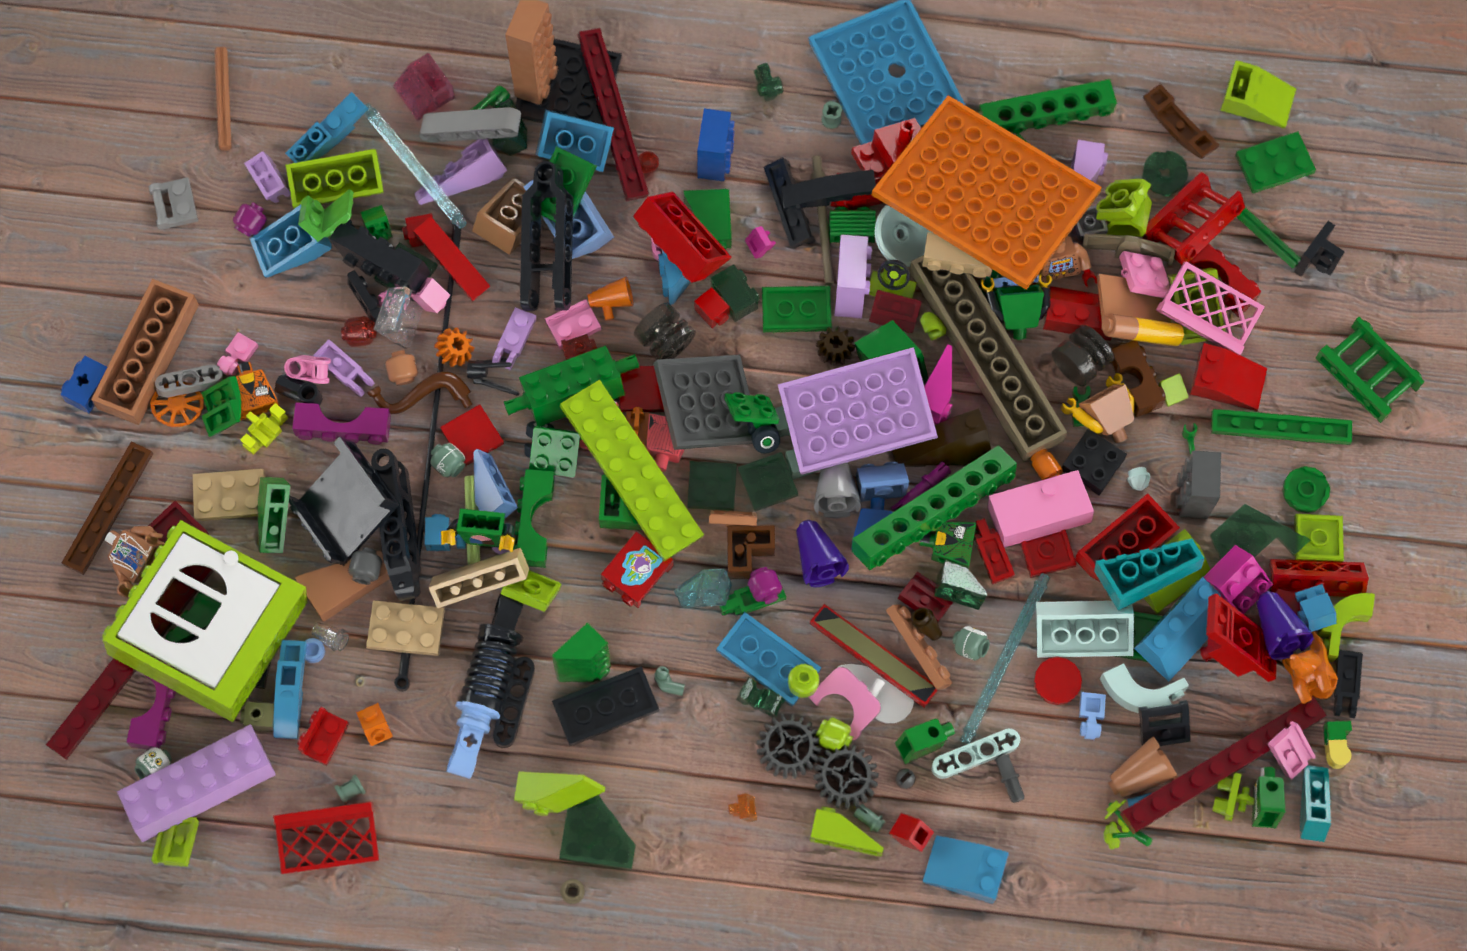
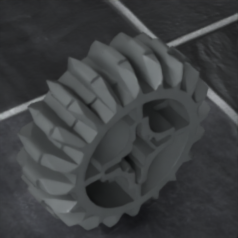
M782 714L781 722H778L774 717L772 718L773 726L765 723L764 728L767 732H759V736L763 739H759L756 742V745L762 747L757 749V755H765L760 759V763L769 762L765 770L770 771L774 767L773 775L775 777L779 775L780 771L783 772V779H787L788 773H792V778L796 779V771L805 776L806 770L804 767L813 770L814 766L810 761L817 763L819 757L815 755L821 753V748L816 746L819 745V738H813L817 734V729L809 731L812 723L808 722L804 726V717H800L798 722L794 721V714H791L790 720H786L785 714ZM785 729L796 730L800 732L802 736L800 734L797 736H790ZM777 733L780 744L775 747V750L770 752L769 742L773 735ZM785 741L794 744L793 752L784 749ZM807 741L809 751L805 758L800 760L797 750ZM787 757L794 764H784L775 758Z
M844 744L842 751L836 749L834 754L829 750H825L826 758L820 756L818 762L821 765H815L814 770L819 774L813 775V780L821 781L815 785V789H824L819 796L824 798L829 795L827 804L830 805L834 799L837 801L836 808H840L841 802L845 803V809L850 808V802H853L855 808L859 807L858 799L866 803L868 799L865 794L873 796L874 791L871 788H877L878 782L872 779L878 778L879 773L871 772L877 768V764H868L872 760V756L868 755L864 758L865 749L863 748L859 753L855 752L856 745H852L850 751L847 750V746ZM839 759H847L843 767L829 768L833 762ZM854 761L863 768L866 778L861 777V774L854 771ZM849 766L848 773L850 778H848L843 787V776L840 774H844ZM826 775L831 776V779L838 782V792L833 790L828 784ZM851 785H864L853 794H845L846 789Z

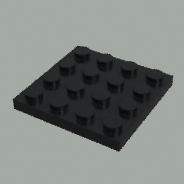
M554 39L553 45L556 46L555 56H557L556 66H558V72L555 79H551L549 83L550 91L547 98H543L540 105L517 98L514 108L521 112V119L543 123L545 110L603 125L580 44ZM607 50L616 80L622 61V54Z

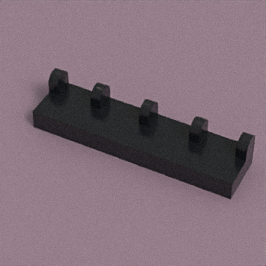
M782 157L764 166V170L789 245L794 249L805 243L813 244L816 240L811 234L808 225L810 222L805 216L803 208L784 210L781 188L795 184L796 181L792 177L789 161Z

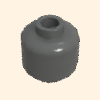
M363 548L362 551H356L352 554L348 572L352 576L353 581L370 585L371 582L379 578L382 559L376 555V550Z

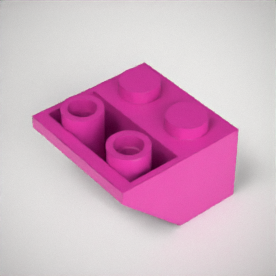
M1237 545L1203 577L1220 593L1224 600L1242 614L1259 599L1261 594L1265 593L1273 585L1254 556Z

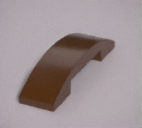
M1161 84L1143 96L1144 101L1157 120L1189 152L1203 159L1219 147L1220 144L1205 129L1201 131L1175 105V98Z

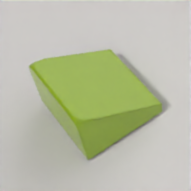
M1180 373L1159 382L1158 386H1162L1166 395L1165 403L1167 407L1189 398Z

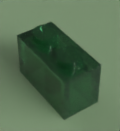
M733 264L711 277V287L730 306L729 314L734 322L758 309L760 297L753 287L750 288L746 283L747 277L741 269L738 270Z

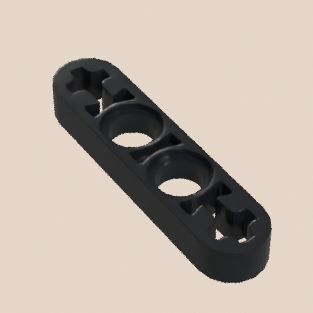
M528 657L518 658L512 667L513 670L510 674V680L508 681L499 713L500 718L497 720L493 732L495 744L500 748L512 746L516 739L535 674L534 663ZM524 663H527L530 671H525L523 676L524 680H528L527 683L520 680L521 671L518 668L523 666ZM521 685L524 688L523 695L514 697L511 694L512 687ZM515 708L518 711V715L515 719L508 720L504 717L505 710ZM501 722L507 725H515L514 728L508 727L507 733L510 739H505L504 742H501L498 734H503L505 730V725H501Z

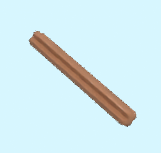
M226 47L215 48L218 146L220 150L225 151L232 148L228 51Z

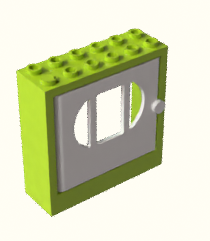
M180 520L177 526L174 525L169 530L168 540L164 546L160 545L156 550L155 560L151 566L147 565L143 570L142 580L138 586L134 585L130 590L129 600L125 606L121 605L117 610L116 620L112 626L109 625L102 634L103 643L107 655L234 722L279 650L281 641L285 640L308 603L306 587ZM191 565H202L215 570L226 584L227 595L213 590L179 570ZM172 578L222 603L206 630L156 605ZM151 613H155L198 636L199 639L189 643H173L165 640L153 628ZM122 640H124V641H126V642H128V643L134 645L135 647H137V648H139V649H141V650L147 652L148 654H150V655H152V656H154V657L160 659L161 661H163V662H165V663H167V664L173 666L174 668H176V669H178V670H180V671L186 673L187 675H189V676H191V677H193V678L199 680L200 682H202V683H204V684L210 686L211 688H209V687H207V686H205V685L199 683L198 681H196V680H194V679H192V678L186 676L185 674H183V673H181V672H179V671L173 669L172 667H170V666H168V665H166V664L160 662L159 660H157V659H155V658L149 656L148 654H146V653H144V652H142V651L136 649L135 647H133V646H131V645H129V644L123 642Z

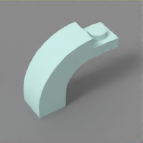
M1125 664L1104 672L1100 677V681L1109 696L1120 706L1139 713V707L1147 706V708L1172 705L1170 698L1172 701L1180 699L1185 695L1184 692L1189 687L1184 677L1160 689L1143 688L1132 679Z

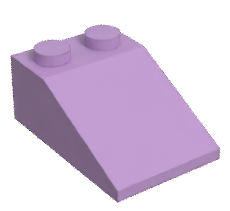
M1078 140L1072 157L1071 169L1096 183L1098 176L1103 175L1104 166H1106L1108 153L1104 152L1105 144Z

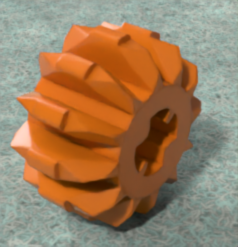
M458 327L453 330L449 328L437 336L438 342L435 343L434 348L439 350L436 356L443 357L442 364L449 361L450 367H454L456 364L463 366L465 361H469L472 358L470 353L474 351L475 347L469 345L473 338L467 339L465 337L467 331H463L460 334Z

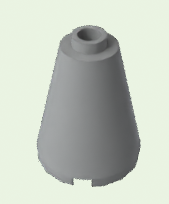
M848 462L821 469L814 499L815 512L818 513L820 511L824 513V517L836 519L849 517L850 512L855 509L857 513L861 507V500Z

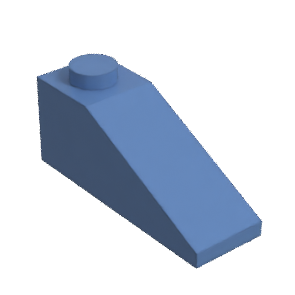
M476 449L474 451L475 503L480 511L505 513L506 519L518 506L492 455Z

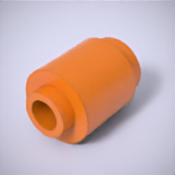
M1046 449L1036 452L1030 458L1032 467L1041 480L1056 477L1063 473V469L1053 454Z

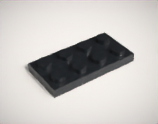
M642 666L552 701L569 746L659 712V707Z

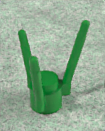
M498 85L470 110L485 109L488 105L493 108H508L510 104L507 101L511 98V95L504 87Z

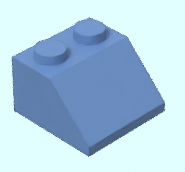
M892 461L885 463L883 466L865 464L861 468H857L856 480L861 502L871 501V498L874 497L883 499L901 498L907 494L909 479L904 463L898 464V462Z

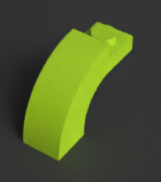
M1354 594L1342 599L1334 606L1337 624L1319 629L1317 634L1319 637L1326 638L1323 639V643L1327 650L1329 662H1334L1338 657L1343 626L1350 622H1368L1373 616L1375 594Z

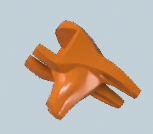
M1315 631L1312 632L1314 639L1309 645L1310 650L1299 654L1293 653L1290 658L1282 660L1285 669L1291 675L1294 691L1297 692L1303 704L1312 700V696L1318 699L1331 697L1338 681V677L1328 661L1326 647Z

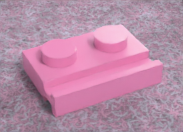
M586 299L570 306V309L567 311H560L545 318V322L560 349L601 330V326Z
M1293 721L1290 722L1291 726L1288 729L1284 728L1268 743L1285 777L1291 780L1308 765V761L1311 758H1316L1300 726Z

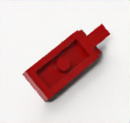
M985 518L977 520L976 530L978 534L974 535L975 543L992 585L1014 577V570L998 532L994 528L989 530Z

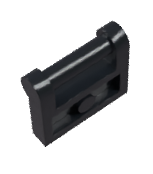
M1187 700L1179 701V704L1154 708L1144 706L1138 708L1141 745L1145 744L1152 737H1155L1160 746L1190 742V715ZM1180 713L1179 718L1149 722L1151 717Z

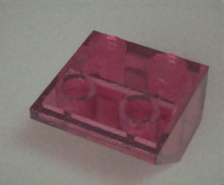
M429 53L410 63L393 85V88L417 121L422 119L424 114L435 111L455 98L452 84Z

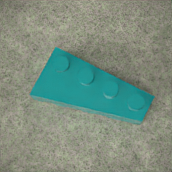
M1191 538L1162 545V547L1152 550L1148 548L1140 550L1139 553L1123 554L1109 560L1096 561L1094 572L1119 611L1200 570L1203 565L1204 556Z

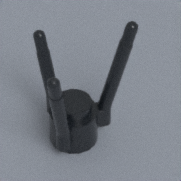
M501 358L500 362L492 363V360L468 361L467 378L474 379V384L485 385L516 396L519 395L518 391L482 379L487 377L488 368L511 367L512 363L506 362L507 358Z

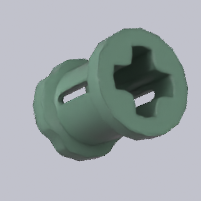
M830 101L824 104L821 121L828 129H835L841 124L842 107L839 103Z
M356 774L352 776L351 780L341 786H334L344 805L348 804V800L358 794L366 793Z

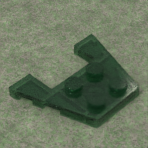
M1247 504L1239 508L1210 535L1220 560L1235 545L1255 558L1277 538L1294 556L1311 541L1308 537L1302 536L1292 531L1293 529L1272 520L1271 517Z

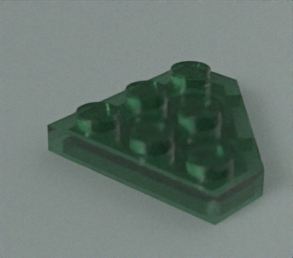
M599 795L567 809L559 856L560 860L632 871L636 845Z

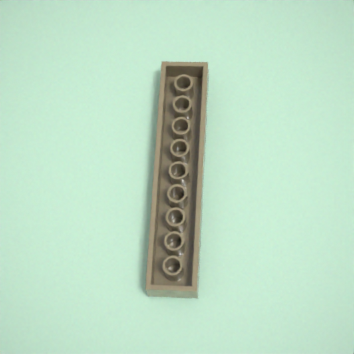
M924 255L912 260L909 270L915 282H917L919 289L934 314L944 324L947 330L946 334L1023 462L1029 460L1036 452L1042 449L1048 450L1064 442L1067 431L996 314L991 310L990 304L973 276L969 273L954 274L949 270L942 269L938 271L929 270L927 267H922Z

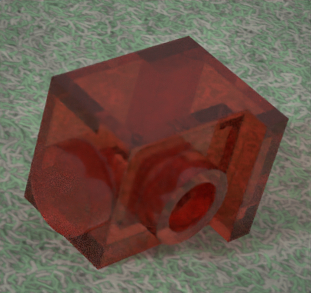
M588 334L569 340H561V347L566 360L597 349L594 338L589 340Z

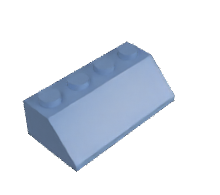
M533 180L524 186L526 191L533 184ZM586 191L573 217L572 259L597 251L614 238ZM542 216L555 237L556 222Z

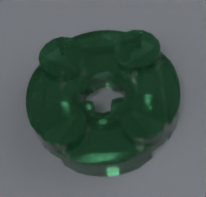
M1173 151L1154 152L1145 161L1142 179L1151 184L1149 189L1164 197L1171 196L1173 193L1180 191L1187 181L1188 170L1186 168V161L1182 156ZM1161 169L1164 171L1168 169L1170 171V176H1162L1159 170Z

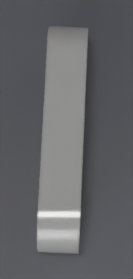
M206 365L162 374L155 381L156 392L159 396L168 398L207 390L223 381L222 370L217 365ZM209 374H214L215 379H211ZM201 375L203 382H200L199 376ZM187 377H192L196 381L192 385H185L183 380ZM176 380H178V382H179V386H178V387L176 386V382H175ZM168 383L169 388H164L163 384Z

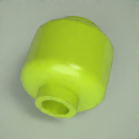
M799 664L790 671L788 687L795 696L807 698L817 691L819 674L813 666Z
M834 717L828 721L824 719L816 734V737L819 738V745L834 753L836 749L841 751L844 744L848 749L854 738L850 735V725Z

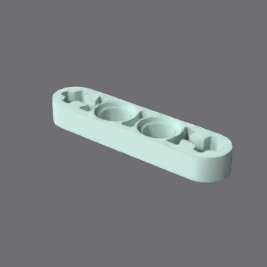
M1005 729L942 754L933 761L932 773L937 778L945 779L996 759L999 756L1011 753L1019 746L1020 735L1014 729ZM1005 735H1008L1009 738L1014 737L1013 746L1005 743L1000 746L1002 751H998V744L994 739H997V742L1000 743L1005 740ZM984 743L991 744L994 749L993 754L988 756L982 754L980 746ZM961 752H967L971 755L972 760L969 764L960 763L958 755ZM953 756L954 764L947 767L946 773L942 770H937L939 762L942 761L943 764H948L952 761L950 757Z

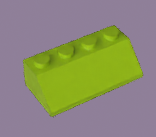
M376 149L286 165L293 209L301 205V201L307 195L313 200L325 204L336 201L349 189L354 192L353 198L384 193Z

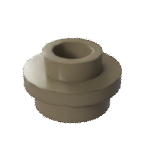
M569 879L562 884L560 894L565 902L576 904L583 899L585 888L579 880ZM570 888L577 889L575 896L568 894Z

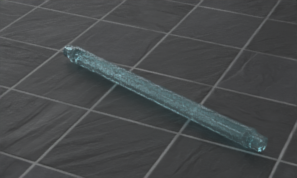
M369 103L365 104L368 108L365 112V117L372 123L435 202L438 203L450 221L456 224L459 229L464 228L467 222L463 218V214L448 199L447 195L418 162L406 145L388 126L377 109L373 108Z
M1041 573L1038 580L1034 582V587L966 726L963 728V734L960 738L962 742L970 744L973 736H976L977 729L1036 610V602H1040L1044 591L1048 588L1047 584L1050 580L1048 575Z

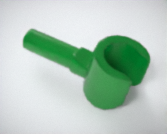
M1193 423L1192 427L1193 432L1187 431L1186 424L1182 430V436L1187 439L1190 455L1195 450L1194 438L1198 428L1195 423Z

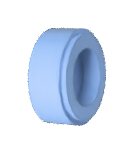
M316 638L305 640L307 643L305 661L317 663L322 660L325 655L323 643Z

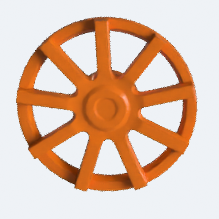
M183 382L185 385H192V383ZM168 383L163 385L164 388H169ZM155 391L150 402L151 411L160 423L170 427H183L193 423L201 415L204 407L203 396L198 391L195 392V396L185 398L187 394L168 397V400H156L159 395ZM199 400L200 406L198 408L187 403ZM155 405H167L166 408L158 413L155 410ZM189 409L197 414L189 420L185 411ZM170 411L172 414L169 422L161 419V416ZM181 414L185 422L174 424L176 415Z

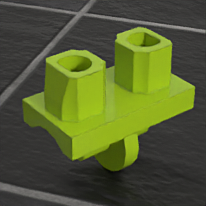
M1235 772L1234 776H1229L1220 781L1217 790L1230 792L1229 800L1215 797L1212 810L1218 814L1225 815V820L1232 821L1236 802L1239 803L1238 811L1245 812L1246 805H1254L1255 799L1249 796L1250 788L1243 787L1242 793L1238 794L1242 774Z

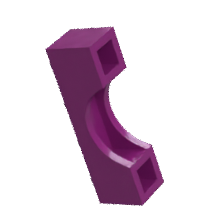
M295 403L292 429L295 436L302 440L321 438L324 441L333 442L335 439L342 437L355 443L368 441L370 444L380 445L382 442L388 443L391 414L387 408L365 407L361 415L355 420L347 423H336L323 415L319 404Z
M148 654L149 656H151V657H153V658L159 660L160 662H162V663H164V664H166V665L172 667L173 669H175V670L181 672L180 670L174 668L173 666H171V665H169V664H167V663L161 661L160 659H158V658H156V657H154V656ZM145 675L155 685V702L148 712L131 719L126 742L132 748L148 750L151 747H157L160 749V746L164 745L166 741V731H164L165 723L169 722L172 710L169 705L171 698L174 699L176 691Z

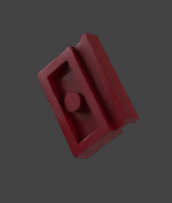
M877 290L869 322L885 325L893 320L903 331L914 333L922 301Z
M917 571L897 599L915 611L922 607L932 610L939 623L954 603L956 597Z

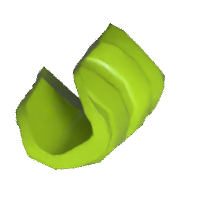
M926 312L922 315L920 319L921 325L931 341L946 334L947 330L936 314Z

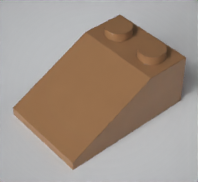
M514 177L478 212L472 229L474 233L509 255L521 244L522 195L526 192L525 184Z

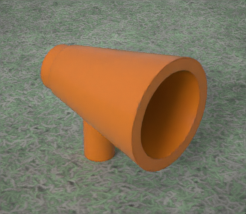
M627 276L587 295L590 307L603 308L605 321L614 319L612 307L634 306L633 294Z

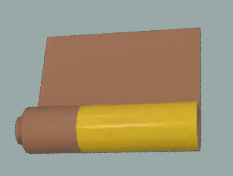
M1104 274L1097 275L1102 330L1105 336L1169 346H1179L1184 337L1182 325L1171 323L1170 318L1156 311L1159 303L1164 298L1130 292L1127 280L1124 277Z

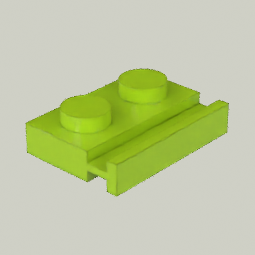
M189 817L183 820L182 823L175 824L164 832H159L151 859L154 864L164 863V865L188 867L199 824L198 819Z

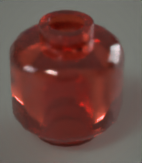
M367 316L348 318L345 321L344 327L341 328L342 339L354 348L368 346L377 337L376 324Z

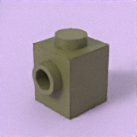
M246 702L245 709H241L240 723H243L244 727L251 724L254 731L273 732L274 703Z

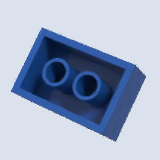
M704 108L697 149V178L724 182L725 174H730L735 133V121L731 120V112Z

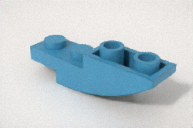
M351 92L320 124L316 122L285 154L294 163L321 158L356 128L354 124L365 114L368 108Z
M281 641L280 659L277 662L275 683L274 738L298 739L303 699L302 684L307 648L306 641Z

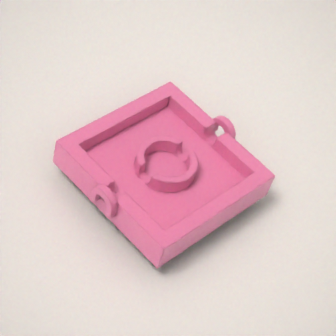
M1123 251L1119 256L1123 268L1121 275L1126 277L1130 292L1165 298L1171 286L1162 259Z

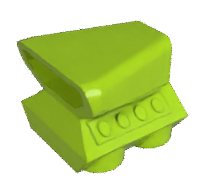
M1142 178L1115 180L1107 186L1105 190L1106 198L1102 199L1096 206L1098 211L1096 219L1109 221L1107 224V235L1144 236L1152 201L1147 194L1151 186L1150 183Z

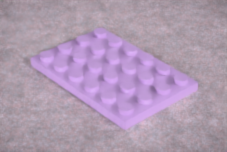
M914 347L778 384L801 475L938 438Z

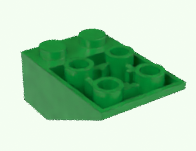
M602 475L599 508L600 528L642 530L608 477Z

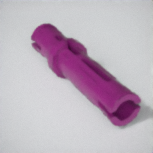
M940 462L928 475L924 474L921 477L922 480L890 508L891 511L895 512L939 484L945 477L951 474L950 468L947 465L944 467L945 463Z

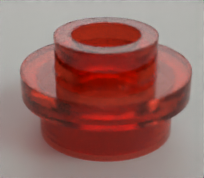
M645 151L638 156L643 173H653L658 169L659 158L655 153ZM646 161L652 162V164L649 166L645 165L644 163Z

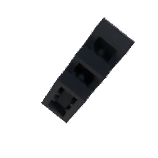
M874 170L830 175L784 186L781 188L784 210L829 206L830 202L853 200V196L871 195L872 190L876 186Z

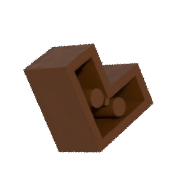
M775 525L727 526L728 579H749L752 573V556H775Z

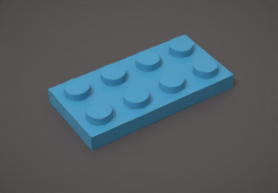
M746 612L743 613L716 648L719 654L792 707L800 697L795 696L788 687L790 671L799 664L811 665L818 673L821 671L819 665Z

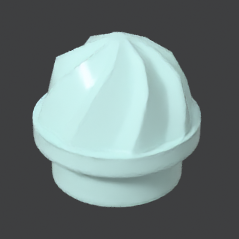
M1138 467L1128 471L1129 477L1127 481L1133 489L1142 491L1149 486L1151 476L1145 467Z

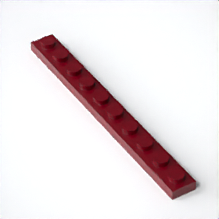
M191 565L184 567L181 572L204 584L214 570L202 565ZM175 579L156 605L179 616L198 590ZM151 613L152 626L163 637L173 623L155 613ZM113 658L50 738L46 746L67 760L136 670Z
M1312 696V700L1304 704H1298L1123 810L1120 816L1132 834H1135L1229 777L1234 772L1270 752L1271 749L1268 743L1284 728L1288 729L1291 726V721L1297 723L1301 730L1304 731L1324 719L1327 715L1314 696Z

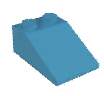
M545 110L535 154L539 157L551 159L557 146L597 165L596 170L603 172L614 127Z
M301 205L260 231L257 235L249 238L263 275L266 278L313 261L332 249L328 237H324L318 242L298 225Z
M936 835L922 882L993 904L996 900L1009 852L982 844Z

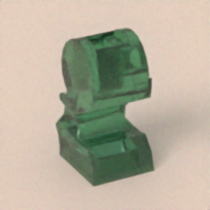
M748 677L736 700L743 705H750L754 710H760L770 717L777 718L778 711L781 705L784 704L785 699L770 689H758L756 687L757 682Z

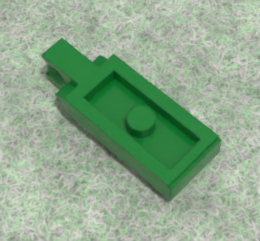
M749 586L735 590L733 594L729 595L730 600L719 603V608L722 616L734 612L736 616L743 615L744 612L749 613L786 600V594L782 589L778 595V600L765 604V602H757Z

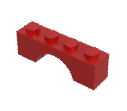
M1189 234V235L1182 241V243H1184L1191 235ZM1209 243L1189 262L1198 269L1210 267L1217 269L1218 276L1224 284L1254 301L1258 299L1261 293L1256 282L1245 277L1237 265L1231 264L1225 259V255L1220 250L1214 249ZM1175 250L1174 259L1178 263H1180L1177 252ZM1230 293L1224 294L1223 303L1227 307L1236 305L1234 295ZM1251 305L1241 306L1242 312L1244 313ZM1237 308L1230 309L1239 317Z

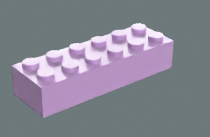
M250 724L117 791L135 833L142 842H145L158 835L159 832H164L170 829L171 826L178 825L183 820L194 817L275 776L276 773L256 732Z

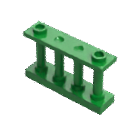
M1359 316L1351 326L1354 332L1334 349L1326 344L1319 351L1316 359L1381 424L1391 413L1390 404L1409 387L1417 392L1425 381L1417 370L1412 369L1373 330L1372 325L1368 321L1363 320ZM1362 338L1371 348L1351 365H1347L1340 356ZM1378 354L1387 364L1367 382L1363 381L1357 375V371ZM1392 371H1395L1403 381L1384 398L1379 397L1373 391V388Z

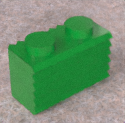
M836 207L834 210H830V243H840L841 235L867 236L868 243H875L876 210H870L868 207H859L857 210Z

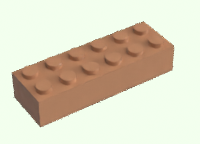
M520 0L505 34L514 94L517 98L540 105L543 98H547L550 91L549 83L551 79H555L558 72V66H556L557 56H555L556 46L553 45L552 14L549 12L548 3L539 0Z
M155 279L151 280L91 399L98 410L140 425L156 391L155 381L158 376L165 374L199 306L195 295Z

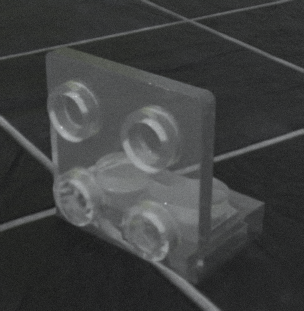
M388 288L373 330L404 349H409L423 308L410 300L412 290L409 288Z

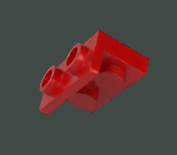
M320 707L318 712H313L309 720L311 725L307 733H302L297 745H299L298 750L301 754L327 766L349 722Z

